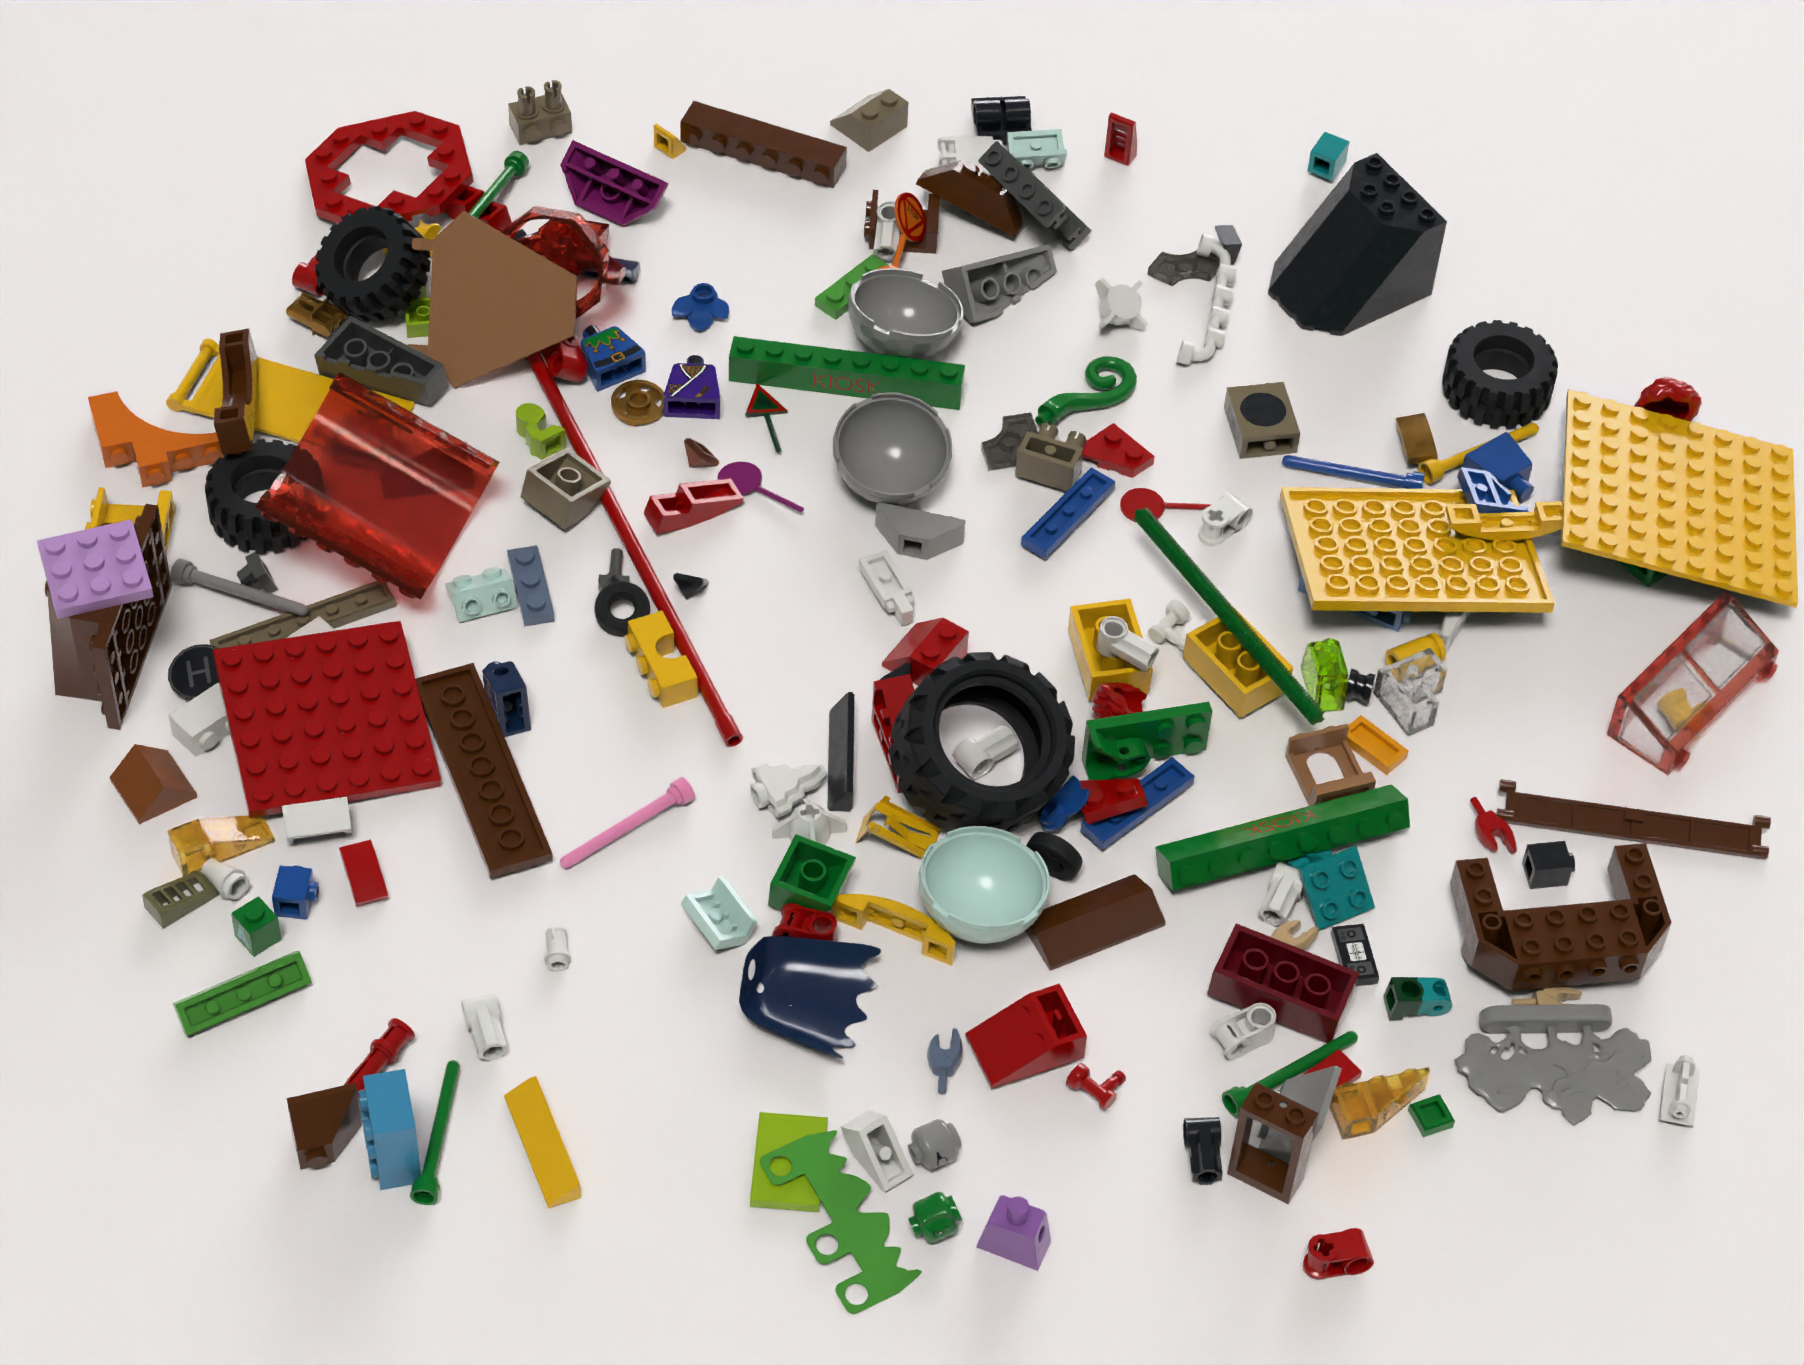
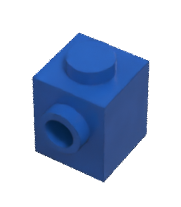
M297 865L279 866L272 894L274 914L277 917L308 919L311 902H317L319 894V883L314 882L313 870L311 868Z

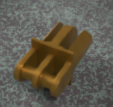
M304 292L286 309L287 316L310 327L313 336L319 333L329 337L332 334V329H337L340 325L339 322H344L347 319L345 311L330 304L328 298L321 301Z

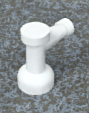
M1172 600L1165 608L1166 616L1158 625H1153L1148 630V635L1156 643H1162L1167 639L1184 651L1186 638H1183L1172 626L1175 623H1184L1190 617V612L1182 602Z

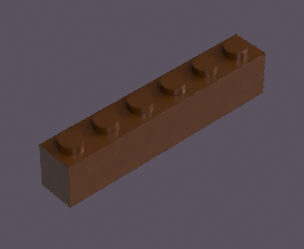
M697 101L692 102L680 121V141L830 188L835 187L846 168L847 147Z

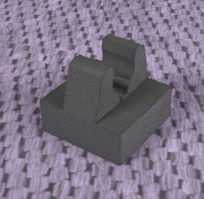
M255 551L246 556L245 559L248 564L237 572L241 584L258 590L263 589L268 593L278 589L267 566Z

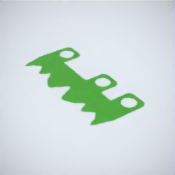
M832 1130L807 1135L763 1155L760 1159V1165L770 1182L774 1185H781L803 1174L807 1177L833 1223L808 1234L806 1243L816 1260L821 1264L830 1263L850 1252L852 1253L863 1272L838 1283L835 1291L847 1312L857 1314L900 1293L922 1271L918 1269L907 1271L905 1268L897 1267L896 1263L901 1248L895 1246L884 1247L889 1234L888 1213H863L857 1211L859 1204L870 1192L871 1186L855 1175L839 1172L847 1160L846 1157L828 1153L830 1141L837 1135V1131ZM784 1156L790 1160L792 1168L787 1175L777 1176L771 1172L769 1164L774 1157ZM823 1234L834 1236L838 1241L836 1252L830 1255L820 1253L816 1248V1240L819 1236ZM861 1284L866 1288L868 1297L864 1303L855 1305L846 1299L845 1291L849 1285Z

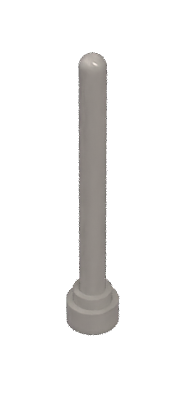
M179 558L172 566L170 574L172 582L181 585L193 584L195 582L299 616H305L308 613V607L305 604L198 571L197 567L190 561Z

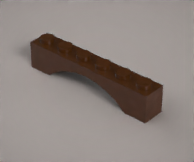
M249 328L220 333L219 352L222 368L223 400L221 408H215L214 427L222 455H239L248 450H253L258 358Z

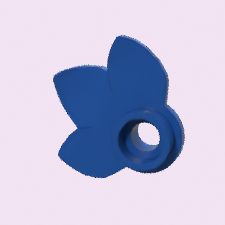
M699 283L693 287L689 295L679 297L674 302L671 312L672 316L688 317V323L692 329L703 331L712 325L714 318L727 319L729 316V306L726 301L718 298V294L712 285Z
M1074 775L1039 810L1038 817L1045 830L1051 832L1062 828L1066 824L1068 817L1080 811L1087 802L1089 790L1086 788L1082 789L1080 781Z

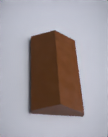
M1133 874L1043 909L1033 925L1026 929L1025 932L1051 971L1165 926L1166 921L1152 888L1137 875Z

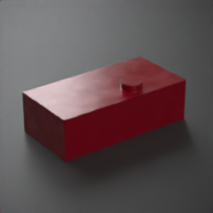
M1236 923L1215 966L1207 994L1242 1009L1248 1008L1255 1003H1266L1275 1010L1277 1023L1328 1043L1334 1039L1353 995L1360 972Z

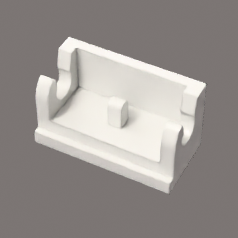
M347 797L282 806L287 845L294 844L293 839L345 832L346 837L352 836Z

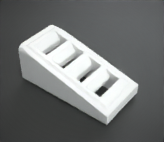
M1445 612L1440 638L1445 645L1446 651L1470 616V612Z

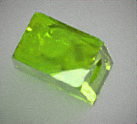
M1328 638L1323 641L1308 643L1300 666L1308 695H1311L1310 697L1315 700V703H1318L1317 705L1324 712L1344 710L1348 670L1339 641ZM1325 683H1330L1329 689L1324 687Z

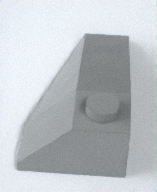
M1047 244L943 270L942 275L944 284L961 301L963 315L970 323H975L999 316L1005 308L1021 299V296L1029 290L1036 288L1056 273L1057 270L1051 245Z

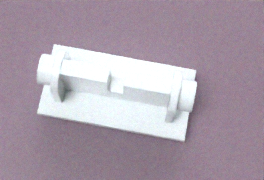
M1681 1055L1675 1064L1666 1063L1660 1120L1693 1127L1700 1070L1695 1069L1696 1064L1689 1055Z

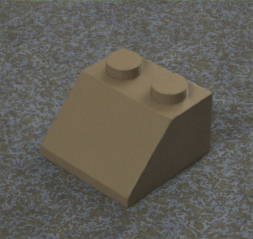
M886 89L868 95L830 120V125L867 152H870L907 127L909 102L891 89Z
M566 448L527 469L520 497L565 530L587 516L610 486L611 480L569 448Z

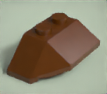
M959 160L927 169L916 182V185L1013 237L1016 236L1024 223L1014 196L992 175L980 171L979 167L971 162Z

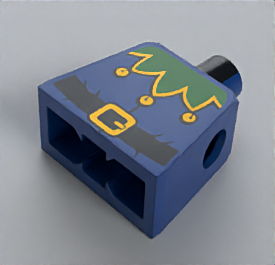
M590 325L585 328L582 333L583 339L580 342V347L587 361V373L597 392L646 372L645 350L619 327L613 326L603 331H600L596 325Z

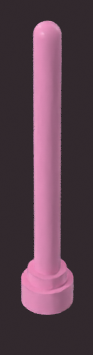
M680 777L670 783V788L666 790L665 795L560 859L561 867L565 869L572 867L671 805H685L695 799V794L691 785L684 777Z

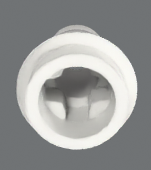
M214 858L208 859L202 866V874L209 879L223 898L236 900L247 891L249 880L243 870L221 863Z

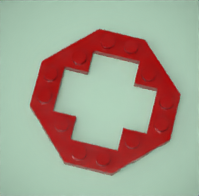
M411 111L338 127L305 159L317 216L339 224L342 221L341 218L346 214L350 213L353 215L357 209L365 207L368 210L369 207L374 206L342 195L341 193L351 184L348 174L335 169L361 144L385 151L401 135L437 147L427 157L428 165L443 172L416 198L393 190L378 206L394 210L407 222L413 221L412 216L425 213L429 217L442 214L474 182L460 125L418 111Z

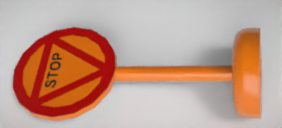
M904 192L898 195L895 201V219L901 235L892 266H881L877 269H900L899 264L906 239L910 242H918L925 235V214L922 205L912 193Z

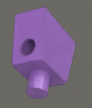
M1001 1195L976 1248L1038 1271L1051 1244L1047 1213L1042 1209L1029 1205L1028 1201L1023 1197L1016 1196L1010 1198Z

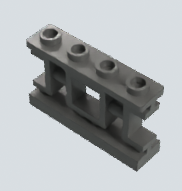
M998 141L994 142L978 160L1044 227L1049 228L1072 251L1092 231Z

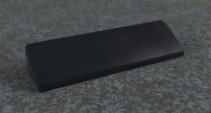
M853 692L846 693L829 712L827 809L829 811L851 812L853 805L855 695Z

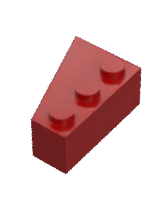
M910 674L873 681L871 721L898 793H902L898 786L902 778L892 771L889 748L893 745L894 740L890 736L897 714L914 691Z

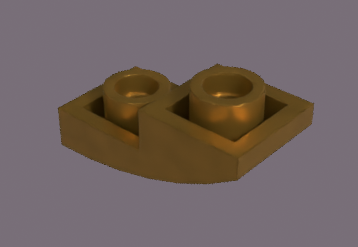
M1425 413L1397 417L1396 427L1402 439L1403 452L1408 464H1420L1430 458L1438 459L1433 435Z

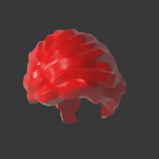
M1663 377L1655 379L1654 383L1643 389L1641 397L1634 407H1642L1652 412L1668 414L1691 422L1698 415L1702 401L1692 385L1674 378Z
M1100 683L1092 696L1093 719L1143 712L1141 702L1146 699L1147 694L1128 683Z

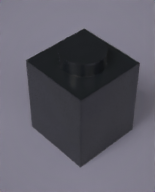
M1565 841L1527 844L1522 865L1529 888L1567 886L1571 872L1575 871L1574 855L1568 852Z

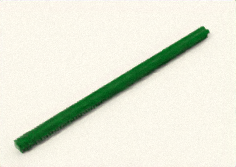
M1147 507L1141 510L1137 509L1134 512L1136 515L1134 520L1307 721L1311 725H1315L1317 722L1321 723L1325 719L1323 718L1324 711H1322V708H1319L1318 703H1315V700L1310 697L1311 695H1308V692L1303 689L1304 687H1301L1297 679L1292 676L1290 671H1287L1288 669L1285 668L1283 663H1280L1281 661L1278 660L1276 655H1273L1274 653L1271 652L1272 650H1269L1265 642H1262L1263 640L1257 637L1258 634H1255L1256 632L1244 621L1245 619L1240 616L1231 603L1224 598L1225 596L1219 593L1218 588L1204 575L1205 573L1200 570L1198 565H1195L1196 563L1191 560L1192 558L1180 547L1159 520L1152 515L1153 513Z

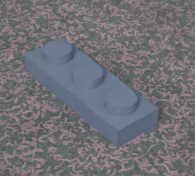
M537 545L507 550L508 562L524 627L555 622L554 611Z

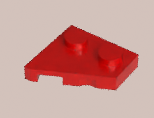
M1112 423L1088 439L1083 446V458L1098 462V468L1108 471L1113 470L1130 478H1134L1154 464L1155 456L1115 423Z

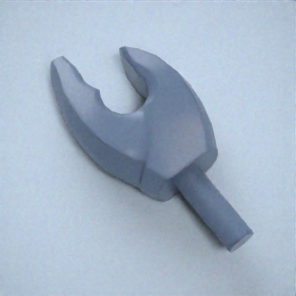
M956 1028L952 1030L949 1049L940 1048L939 1035L936 1034L930 1041L927 1050L929 1066L933 1074L939 1076V1093L946 1092L947 1077L953 1075L962 1058L963 1046L960 1034Z

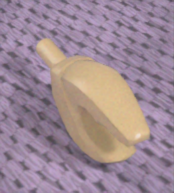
M1293 920L1280 925L1270 937L1305 950L1318 935L1319 928L1315 926L1302 933L1299 937L1293 938L1291 935L1301 926V921Z
M1567 986L1544 988L1534 992L1532 998L1512 999L1511 1004L1563 1005L1558 1000L1580 999L1582 991Z

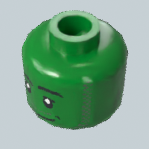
M935 1192L914 1202L912 1206L914 1216L908 1218L916 1237L923 1235L929 1243L938 1242L957 1233L959 1229L958 1222L963 1221L952 1195L946 1197L942 1192Z

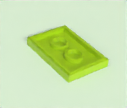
M759 1112L750 1207L819 1212L820 1199L805 1174L781 1185H774L761 1167L760 1159L763 1155L799 1138L826 1132L828 1117ZM776 1156L770 1161L769 1167L773 1174L785 1176L791 1171L792 1165L788 1158Z

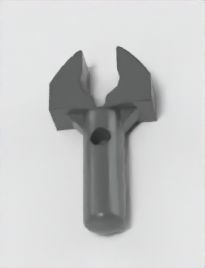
M619 548L611 550L609 573L607 575L599 574V591L614 582H630V576H623L621 574L623 551Z

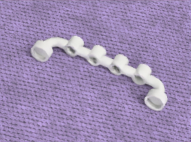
M1203 233L1200 238L1197 255L1208 258L1210 253H1213L1219 257L1220 262L1215 277L1216 284L1212 294V306L1208 316L1209 323L1204 338V348L1196 350L1194 349L1195 343L1183 340L1177 362L1189 365L1191 360H1207L1214 354L1216 347H1222L1225 332L1219 330V327H1225L1229 316V310L1224 309L1223 304L1229 305L1233 293V288L1227 287V283H1233L1237 267L1230 266L1231 257L1229 252L1221 244L1214 242L1213 235Z

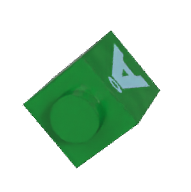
M259 896L231 913L235 937L253 957L281 941L278 917Z

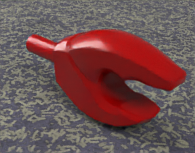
M1477 797L1471 798L1470 803L1478 814L1475 819V830L1480 842L1488 850L1497 852L1498 845L1493 836H1498L1512 854L1516 853L1515 836L1508 823L1497 816L1492 810L1486 812Z

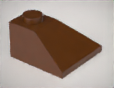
M356 1083L286 1098L300 1170L320 1168L328 1163L335 1162L362 1126Z

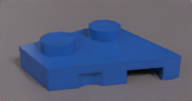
M1460 468L1457 475L1467 503L1476 504L1478 513L1529 512L1525 505L1516 506L1510 500L1512 493L1505 486L1501 485L1489 471Z

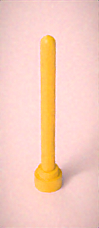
M1531 423L1511 431L1509 434L1515 442L1537 434L1539 427L1537 424ZM1485 443L1443 460H1435L1433 458L1425 460L1419 464L1418 471L1425 473L1424 482L1426 484L1441 480L1445 471L1462 465L1466 454Z

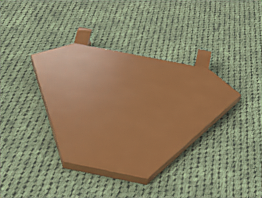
M465 211L434 239H412V249L433 251L428 345L408 344V346L442 363L447 380L454 388L575 336L578 283L576 275Z

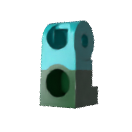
M1391 977L1383 995L1389 1021L1402 1020L1404 1015L1427 1014L1429 1016H1440L1446 1014L1452 1008L1448 986L1442 978Z

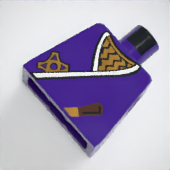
M698 355L689 356L687 363H676L673 365L664 392V417L720 419V393L714 365L704 364V359Z

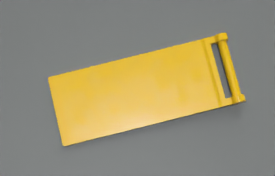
M207 338L201 343L198 356L175 393H171L166 400V405L173 411L179 412L184 410L214 418L215 408H221L223 380L219 345L214 340ZM218 356L191 401L186 400V396L210 357ZM257 357L255 431L332 453L331 442L326 445L319 439H311L314 424L324 423L332 426L341 419H345L351 410L356 409L367 412L371 404H379L386 409L385 415L393 419V428L401 432L414 409V402Z

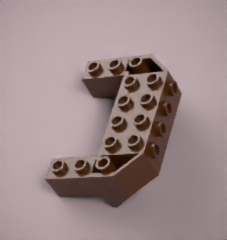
M1646 843L1614 846L1607 871L1617 900L1503 911L1488 858L1456 860L1450 886L1465 936L1461 948L1462 957L1472 968L1510 991L1640 979L1662 951L1672 923Z

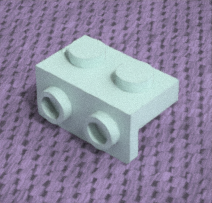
M1062 129L1007 132L1008 152L1028 169L1040 165H1045L1046 168H1056L1064 164L1067 157V149H1064Z
M488 568L482 572L483 574L472 577L470 575H460L453 578L452 582L445 583L447 595L454 603L459 622L510 610L518 606L513 579L504 568Z
M718 877L709 891L686 894L681 902V905L715 950L745 945L757 924L755 916L725 877Z

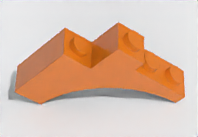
M118 391L88 397L91 417L105 468L135 462L142 487L171 482V472L213 464L219 457L224 458L216 432L187 434L151 425L137 417L127 408L119 397Z

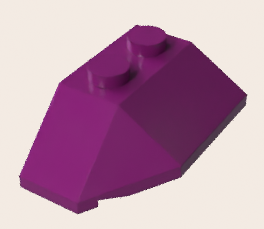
M572 140L560 164L574 204L623 227L656 210L669 185L659 178Z

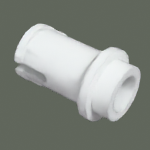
M556 926L554 927L555 936L552 934V928H548L545 932L547 954L544 957V961L550 970L562 971L568 967L571 956L567 952L566 929Z

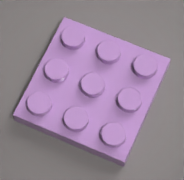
M132 519L37 540L57 619L154 597Z

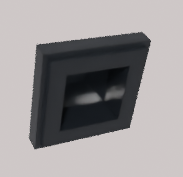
M681 573L673 575L674 581L686 600L708 586L709 581L705 578Z

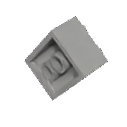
M1338 1066L1286 1079L1279 1090L1273 1089V1091L1319 1113L1313 1140L1323 1127L1342 1070ZM1285 1103L1279 1104L1283 1108L1287 1107ZM1261 1123L1256 1136L1261 1138L1258 1149L1289 1163L1295 1139Z

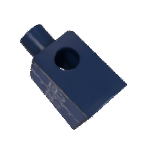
M494 661L489 663L482 670L484 689L504 737L530 731L531 723L527 687L514 662L500 663ZM504 701L512 703L513 707L511 710L505 711L507 706Z

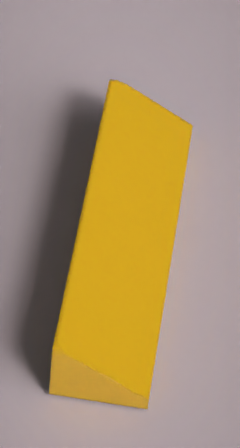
M533 1076L506 1093L504 1099L548 1208L581 1198V1188L536 1076Z

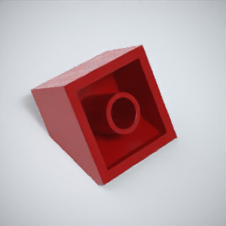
M944 617L916 623L882 661V667L892 672L906 662L910 663L912 666V683L918 686L938 665L952 657L963 659L966 656L969 631Z

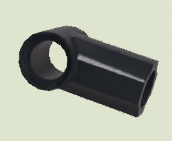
M1184 1118L1183 1139L1185 1148H1189L1192 1181H1196L1200 1185H1212L1214 1182L1222 1180L1220 1118Z

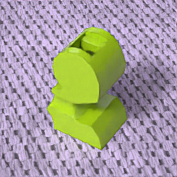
M525 403L516 409L517 432L520 436L526 438V445L529 446L532 456L543 460L566 448L565 429L556 425L546 428V414L540 406Z

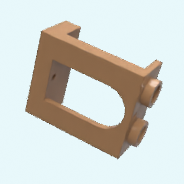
M1348 724L1328 726L1322 730L1309 733H1298L1288 739L1285 758L1309 806L1375 788L1376 780L1372 772H1362L1346 740L1349 730ZM1315 753L1330 755L1337 762L1344 778L1316 784L1307 765V759Z

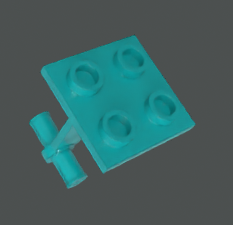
M1357 846L1332 854L1331 849H1327L1287 862V865L1299 870L1313 919L1319 930L1375 908Z

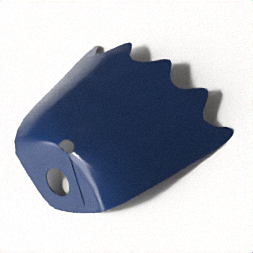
M784 936L763 937L750 949L745 958L739 996L741 1010L748 1019L770 1031L843 1059L840 1054L833 1050V1047L856 1046L855 1042L845 1034V1029L853 1023L862 1022L867 1019V1015L858 1007L856 998L860 993L874 989L877 984L863 972L862 965L869 958L879 955L881 949L858 943ZM754 959L755 973L750 980L748 970L750 962ZM760 982L764 986V990L762 993L757 992V988Z

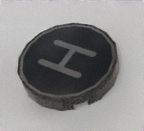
M208 644L193 645L183 649L174 657L168 669V681L178 698L180 697L188 703L218 683L213 660V649H218L217 647Z

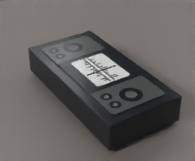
M1364 924L1332 927L1331 937L1339 964L1360 972L1356 986L1378 984L1379 974Z

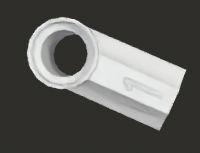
M885 201L877 208L873 255L882 261H891L894 258L901 231L895 219L894 201Z
M1110 616L1102 620L1096 642L1098 652L1106 657L1118 656L1137 668L1148 671L1159 653V647L1129 631L1127 623L1122 618Z
M1001 725L977 740L972 737L964 739L955 747L952 756L973 779H979L991 770L996 761L1017 750L1019 741L1009 725Z
M1281 862L1277 864L1269 884V891L1259 910V916L1263 918L1266 924L1276 927L1286 923L1296 900L1302 898L1305 889L1297 868Z
M495 993L462 1000L461 1007L467 1030L471 1029L479 1059L487 1061L500 1059L503 1054L507 1053V1044L500 1024L501 1015Z

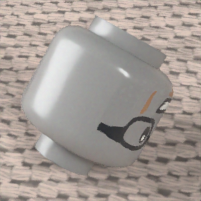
M936 1119L913 1130L911 1134L912 1143L908 1145V1151L915 1164L921 1162L926 1169L933 1170L954 1161L957 1158L958 1149L962 1145L952 1123L946 1124L943 1120Z

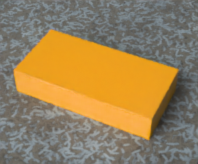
M1362 715L1348 725L1349 730L1346 740L1350 748L1385 775H1388L1407 759L1409 750Z

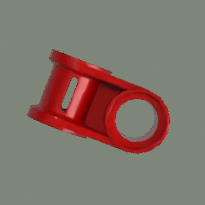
M576 335L541 350L551 376L575 383L581 382L585 377L587 361L583 356L579 339Z
M788 903L782 907V919L772 933V936L788 937L789 935L790 937L838 941L837 920L832 913L806 908L795 903Z
M1350 1228L1341 1232L1313 1236L1309 1240L1307 1246L1308 1254L1305 1255L1302 1263L1303 1270L1308 1276L1316 1280H1323L1348 1274H1361L1373 1266L1374 1259L1364 1232L1359 1228Z

